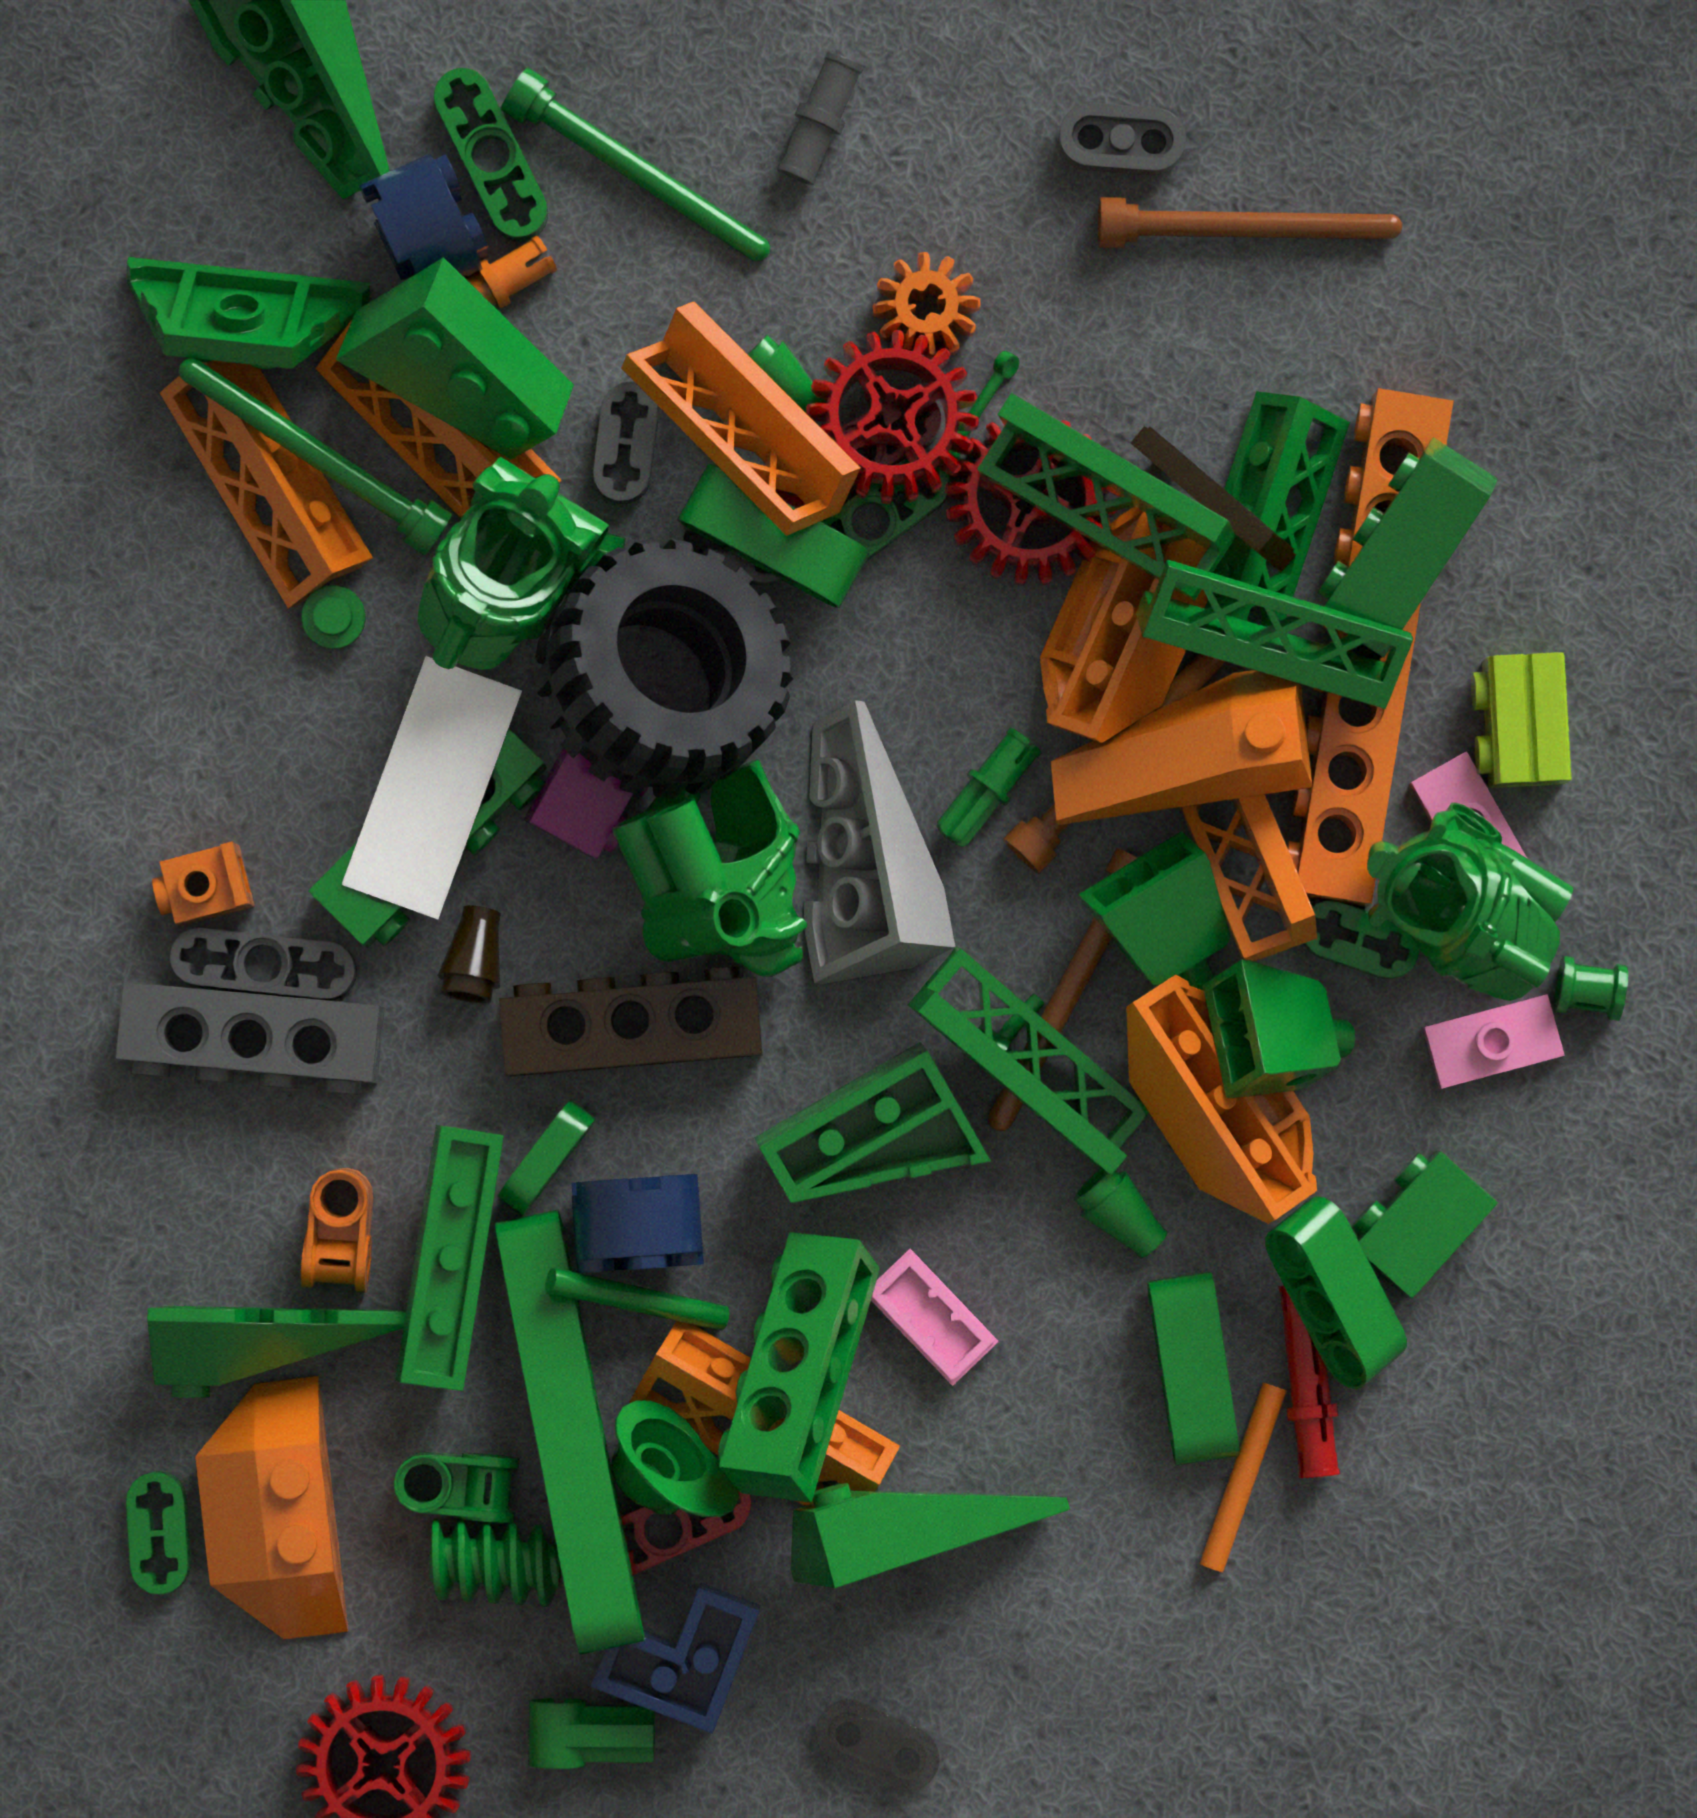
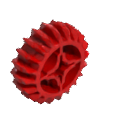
M901 330L893 331L891 348L886 349L881 348L880 337L876 332L868 333L866 338L868 353L862 355L857 345L849 341L843 345V353L849 363L847 367L833 358H828L824 362V370L835 382L815 379L811 385V392L817 397L826 400L827 403L815 402L808 404L806 414L814 421L825 422L826 424L819 427L860 467L858 476L861 478L856 489V496L859 498H866L869 494L871 482L882 485L880 498L883 504H890L892 502L894 485L902 484L907 501H916L918 499L916 480L922 478L927 488L935 493L942 486L940 476L935 470L937 467L951 476H956L960 472L961 465L949 452L953 451L962 455H969L972 452L974 443L969 438L957 433V431H972L978 428V416L959 412V410L968 408L976 403V392L974 390L954 391V388L961 385L967 377L965 368H955L944 374L942 369L950 359V351L942 348L935 354L932 360L926 358L924 355L929 339L923 335L916 339L914 350L910 351L902 349L904 334ZM887 369L902 370L920 377L928 384L923 387L918 384L908 390H898L891 387L882 375L878 376L876 371ZM858 381L864 390V398L868 403L870 411L862 420L856 423L855 429L844 435L839 421V407L847 391ZM880 400L883 405L893 404L894 410L897 405L904 410L908 409L904 414L902 423L904 433L901 429L891 430V423L887 429L880 424L876 425L880 421L882 413ZM940 400L945 415V430L939 442L927 454L920 443L921 436L916 429L915 421L928 411V407L931 404ZM876 444H888L894 447L902 458H907L909 463L903 465L879 464L865 458L857 450L862 447L866 450Z
M1066 420L1061 421L1065 425L1071 427L1070 422ZM994 422L986 425L985 432L991 443L990 447L986 448L979 440L973 437L969 438L974 443L970 455L976 462L973 464L967 460L956 458L961 465L960 472L957 475L967 479L966 483L950 482L945 487V493L948 497L964 500V504L955 505L946 510L947 521L960 522L967 520L968 522L967 526L954 534L955 543L960 546L976 538L979 545L971 552L969 561L973 565H978L985 559L988 553L996 557L990 572V576L995 579H999L1003 575L1006 563L1016 565L1014 581L1019 586L1025 585L1028 567H1037L1038 579L1042 585L1051 583L1052 571L1050 564L1057 562L1061 572L1066 577L1074 575L1076 568L1070 553L1074 551L1087 562L1092 561L1096 555V551L1085 540V536L1036 507L1031 510L1030 514H1026L1021 526L1016 527L1021 512L1018 509L1021 499H1013V493L978 472L979 465L1001 433L999 426ZM1084 434V436L1092 440L1088 434ZM1018 438L1008 454L1024 450H1039ZM1049 456L1052 469H1056L1059 461ZM1038 458L1031 471L1024 475L1012 476L1020 478L1044 472L1041 458ZM1077 475L1076 478L1083 495V507L1096 504L1097 500L1093 482L1083 475ZM1042 484L1040 487L1043 490L1042 493L1049 497L1047 485ZM978 487L992 492V497L1003 502L1009 510L1010 520L1002 539H999L990 531L980 514L977 501ZM1103 488L1104 494H1107V493L1110 492V491L1106 490L1105 488ZM1058 496L1059 503L1061 505L1067 507L1070 510L1073 509L1071 507H1068L1069 502L1063 500ZM1116 511L1109 512V517H1113ZM1094 517L1086 518L1103 529L1102 524L1095 521ZM1047 523L1058 528L1062 525L1073 530L1067 537L1052 546L1041 549L1019 548L1025 534L1036 524Z
M382 1674L374 1675L370 1685L371 1696L367 1697L362 1685L357 1680H353L346 1685L347 1695L351 1703L348 1706L334 1693H331L324 1699L326 1708L334 1716L332 1720L319 1713H313L309 1717L307 1723L312 1729L322 1734L321 1739L310 1736L302 1737L299 1740L298 1748L303 1752L316 1755V1761L299 1763L296 1766V1774L301 1777L317 1776L318 1783L310 1785L301 1793L305 1802L313 1801L322 1795L327 1801V1804L316 1813L314 1818H330L334 1812L341 1818H441L434 1809L435 1806L451 1813H455L460 1806L459 1800L447 1792L446 1789L447 1787L455 1789H466L468 1787L470 1777L464 1773L452 1771V1765L468 1763L472 1758L470 1750L464 1748L451 1750L450 1742L463 1737L466 1734V1729L463 1724L454 1725L447 1730H444L440 1722L446 1719L453 1711V1706L449 1702L440 1705L434 1714L424 1707L434 1693V1689L426 1685L418 1693L414 1701L406 1697L410 1688L409 1677L401 1676L395 1685L394 1694H386L384 1676ZM372 1711H391L408 1717L415 1724L396 1737H385L378 1734L370 1725L366 1726L358 1716ZM341 1729H343L352 1740L349 1744L358 1756L359 1765L355 1775L339 1788L333 1773L332 1753L336 1738ZM429 1738L436 1757V1774L431 1791L426 1797L416 1785L418 1781L410 1771L409 1759L411 1753ZM404 1742L409 1743L398 1755L399 1760L393 1766V1768L400 1770L397 1777L393 1778L391 1774L385 1771L378 1776L373 1775L363 1784L359 1783V1780L369 1772V1765L375 1760L368 1756L370 1750L375 1748L378 1753L385 1754L389 1750H396ZM381 1789L388 1791L397 1801L402 1799L410 1810L398 1814L381 1815L365 1811L353 1804V1802L370 1790Z

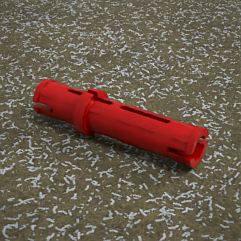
M1278 1286L1283 1311L1292 1407L1286 1408L1288 1421H1294L1298 1452V1477L1314 1478L1340 1475L1333 1417L1339 1416L1337 1403H1331L1327 1368L1285 1287Z

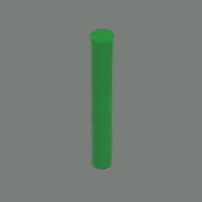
M551 1268L545 1281V1290L550 1294L723 1331L729 1321L730 1312L726 1305L563 1269Z

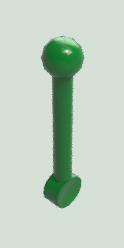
M1002 351L996 357L993 364L994 373L968 413L980 418L1004 379L1013 377L1017 372L1020 363L1016 355L1008 351ZM957 431V433H959V434H961V435H963V436H965V437H967V436L969 435V433L971 432V431ZM953 451L949 452L955 458L960 459L959 453Z

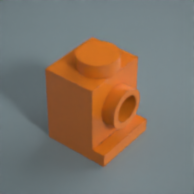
M233 841L210 849L160 861L163 876L152 879L153 891L161 915L172 913L175 924L179 926L255 907L240 846ZM195 873H204L209 879L207 892L201 896H192L187 889L188 879Z

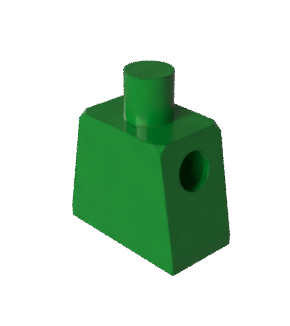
M1183 832L1177 833L1078 894L1083 904L1128 961L1153 986H1159L1174 975H1178L1189 981V986L1204 990L1203 984L1215 977L1206 958L1227 946L1231 936L1210 861L1206 853Z
M1241 959L1203 984L1226 1098H1240L1306 1088L1337 1069L1341 1058L1347 1057L1354 1048L1355 1030L1353 1025L1348 1020L1332 1019L1326 988L1318 980Z

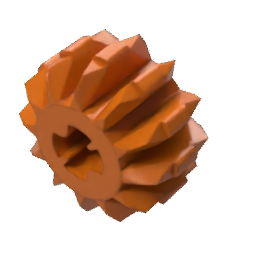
M920 252L917 261L918 271L914 273L906 262L902 259L894 262L893 269L901 284L888 278H880L877 283V290L891 300L879 301L872 306L874 317L892 319L880 329L881 339L889 341L894 330H901L904 334L902 349L912 351L916 339L923 335L929 339L924 355L926 358L932 360L935 356V342L939 340L943 347L950 351L951 355L959 352L960 346L951 330L970 337L976 331V324L963 314H972L979 311L981 305L980 298L960 296L973 285V277L970 273H965L951 281L949 277L953 271L954 259L948 256L941 261L938 271L929 270V254L927 252ZM928 294L935 295L938 298L937 309H944L941 315L930 312L925 320L918 319L915 316L916 304L909 305L912 299L923 302Z

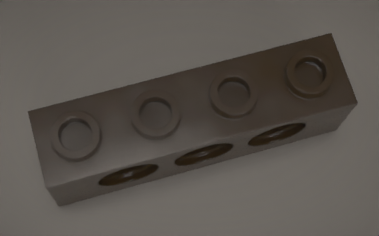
M741 966L705 969V981L679 983V972H662L640 975L641 987L616 989L615 977L577 980V992L552 994L551 983L514 985V997L499 998L505 1076L515 1077L763 1056L756 977L743 978V969ZM690 998H702L709 1002L713 1008V1021L708 1029L698 1034L683 1031L677 1022L678 1008L684 1001ZM627 1003L640 1004L646 1008L649 1014L647 1030L643 1035L635 1039L620 1037L613 1025L616 1011ZM565 1008H573L583 1015L585 1031L582 1037L575 1043L568 1045L557 1043L550 1032L551 1019L558 1011Z

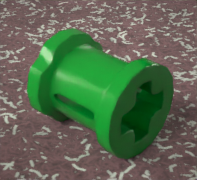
M1562 956L1557 973L1554 1012L1566 1013L1569 1008L1606 1013L1609 1020L1620 1021L1628 987V967L1616 964L1613 969L1579 965L1575 964L1573 957Z

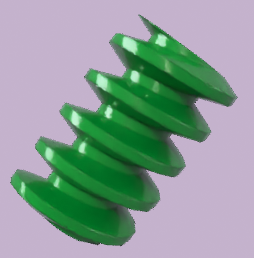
M434 1518L430 1541L429 1579L432 1581L438 1600H447L454 1584L458 1583L463 1601L472 1602L480 1585L483 1584L487 1599L492 1604L499 1603L506 1586H509L515 1605H524L532 1588L536 1589L541 1607H549L560 1587L562 1571L556 1540L554 1538L553 1543L546 1542L541 1524H534L527 1542H521L516 1523H508L502 1539L495 1540L490 1522H482L476 1538L471 1539L469 1538L464 1520L457 1519L450 1537H444L439 1519Z

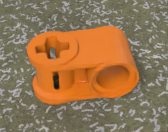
M351 1168L334 1169L320 1176L312 1187L308 1228L302 1252V1288H313L314 1284L319 1282L354 1285L357 1292L366 1293L368 1290L372 1258V1236L370 1232L373 1190L367 1177L358 1170ZM334 1180L348 1181L358 1192L357 1207L350 1215L336 1214L329 1208L326 1202L327 1188ZM323 1259L348 1260L350 1264L329 1263Z

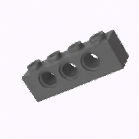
M123 982L115 1059L132 1061L131 1074L170 1077L171 1065L196 1067L195 1080L233 1083L235 1071L260 1073V1086L297 1089L298 1077L324 1079L322 1091L361 1095L362 1082L373 1084L378 1082L385 1008L380 1005ZM194 1016L202 1026L203 1035L201 1042L193 1050L181 1052L172 1042V1027L180 1018ZM256 1021L262 1025L266 1032V1045L257 1056L245 1058L238 1053L235 1047V1034L243 1024ZM320 1027L327 1032L330 1038V1051L324 1060L315 1064H309L299 1055L298 1041L306 1030Z

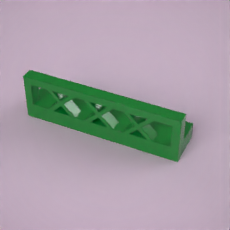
M1256 391L1224 489L1294 548L1293 553L1296 556L1282 572L1278 570V573L1270 578L1266 567V559L1236 535L1214 570V574L1287 596H1294L1348 431L1349 421L1300 396ZM1311 422L1325 429L1317 454L1309 458L1305 441ZM1298 483L1302 497L1297 514L1289 518L1285 502L1290 488ZM1214 593L1218 602H1221L1229 598L1227 596ZM1209 600L1206 603L1205 609L1211 607ZM1248 603L1226 615L1247 621L1250 609L1255 605ZM1260 607L1263 617L1261 626L1268 627L1272 625L1265 608ZM1275 611L1279 620L1287 618V614Z
M1013 393L1009 395L997 414L1005 427L979 465L978 472L1154 578L1160 579L1166 563L1163 544L1187 538L1193 540L1207 549L1196 568L1213 573L1234 541L1236 535L1229 520ZM1020 438L1039 450L1044 472L1016 478L999 467L1017 439ZM1049 456L1066 466L1052 469ZM1083 475L1093 482L1097 503L1070 510L1059 503L1055 481ZM1046 484L1049 497L1033 487ZM1103 488L1120 498L1105 501ZM1135 506L1146 513L1151 535L1124 542L1113 535L1108 513ZM1100 515L1103 529L1086 518ZM1156 519L1174 530L1159 533ZM1154 547L1157 561L1139 550ZM1177 582L1174 590L1193 601L1196 600L1202 591L1200 588Z
M1168 559L1155 592L1151 593L1144 590L1136 612L1142 637L1384 709L1388 705L1414 640L1411 633ZM1181 582L1203 589L1211 607L1205 609L1171 599L1176 583ZM1214 593L1224 595L1229 598L1221 602H1218ZM1250 603L1264 607L1272 625L1265 627L1226 614ZM1275 611L1290 616L1283 620H1279ZM1308 622H1314L1326 626L1333 643L1325 645L1288 634L1287 632ZM1336 629L1350 633V635L1340 639ZM1370 640L1391 646L1386 662L1348 651Z
M956 946L907 1006L1093 1164L1112 1175L1128 1156L1119 1148L1149 1113L1144 1104L966 952ZM960 967L978 981L980 1009L957 1011L938 995ZM989 991L1006 1006L990 1008ZM1017 1014L1026 1022L1028 1049L1005 1052L993 1041L991 1017ZM981 1018L982 1031L968 1019ZM1037 1032L1054 1047L1038 1048ZM1065 1055L1074 1064L1075 1090L1052 1092L1045 1086L1040 1079L1039 1057ZM1029 1058L1030 1072L1018 1063L1016 1059ZM1085 1073L1101 1087L1086 1089ZM1112 1095L1129 1111L1110 1134L1105 1137L1088 1122L1087 1098ZM1076 1099L1077 1112L1063 1100Z
M436 1125L395 1381L463 1391L504 1135Z

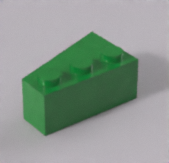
M444 257L356 310L335 359L511 460L556 435L574 384Z
M1434 437L1419 459L1408 453L1388 484L1389 487L1397 491L1395 497L1384 513L1373 507L1352 540L1362 545V548L1351 565L1348 567L1338 561L1319 589L1318 594L1327 599L1324 607L1403 630L1491 497L1498 478ZM1373 640L1363 643V645L1382 657H1385L1391 648L1390 645Z
M921 1042L754 1137L759 1149L791 1203L871 1187V1184L909 1176L914 1178L931 1174V1172L991 1161L928 1050Z

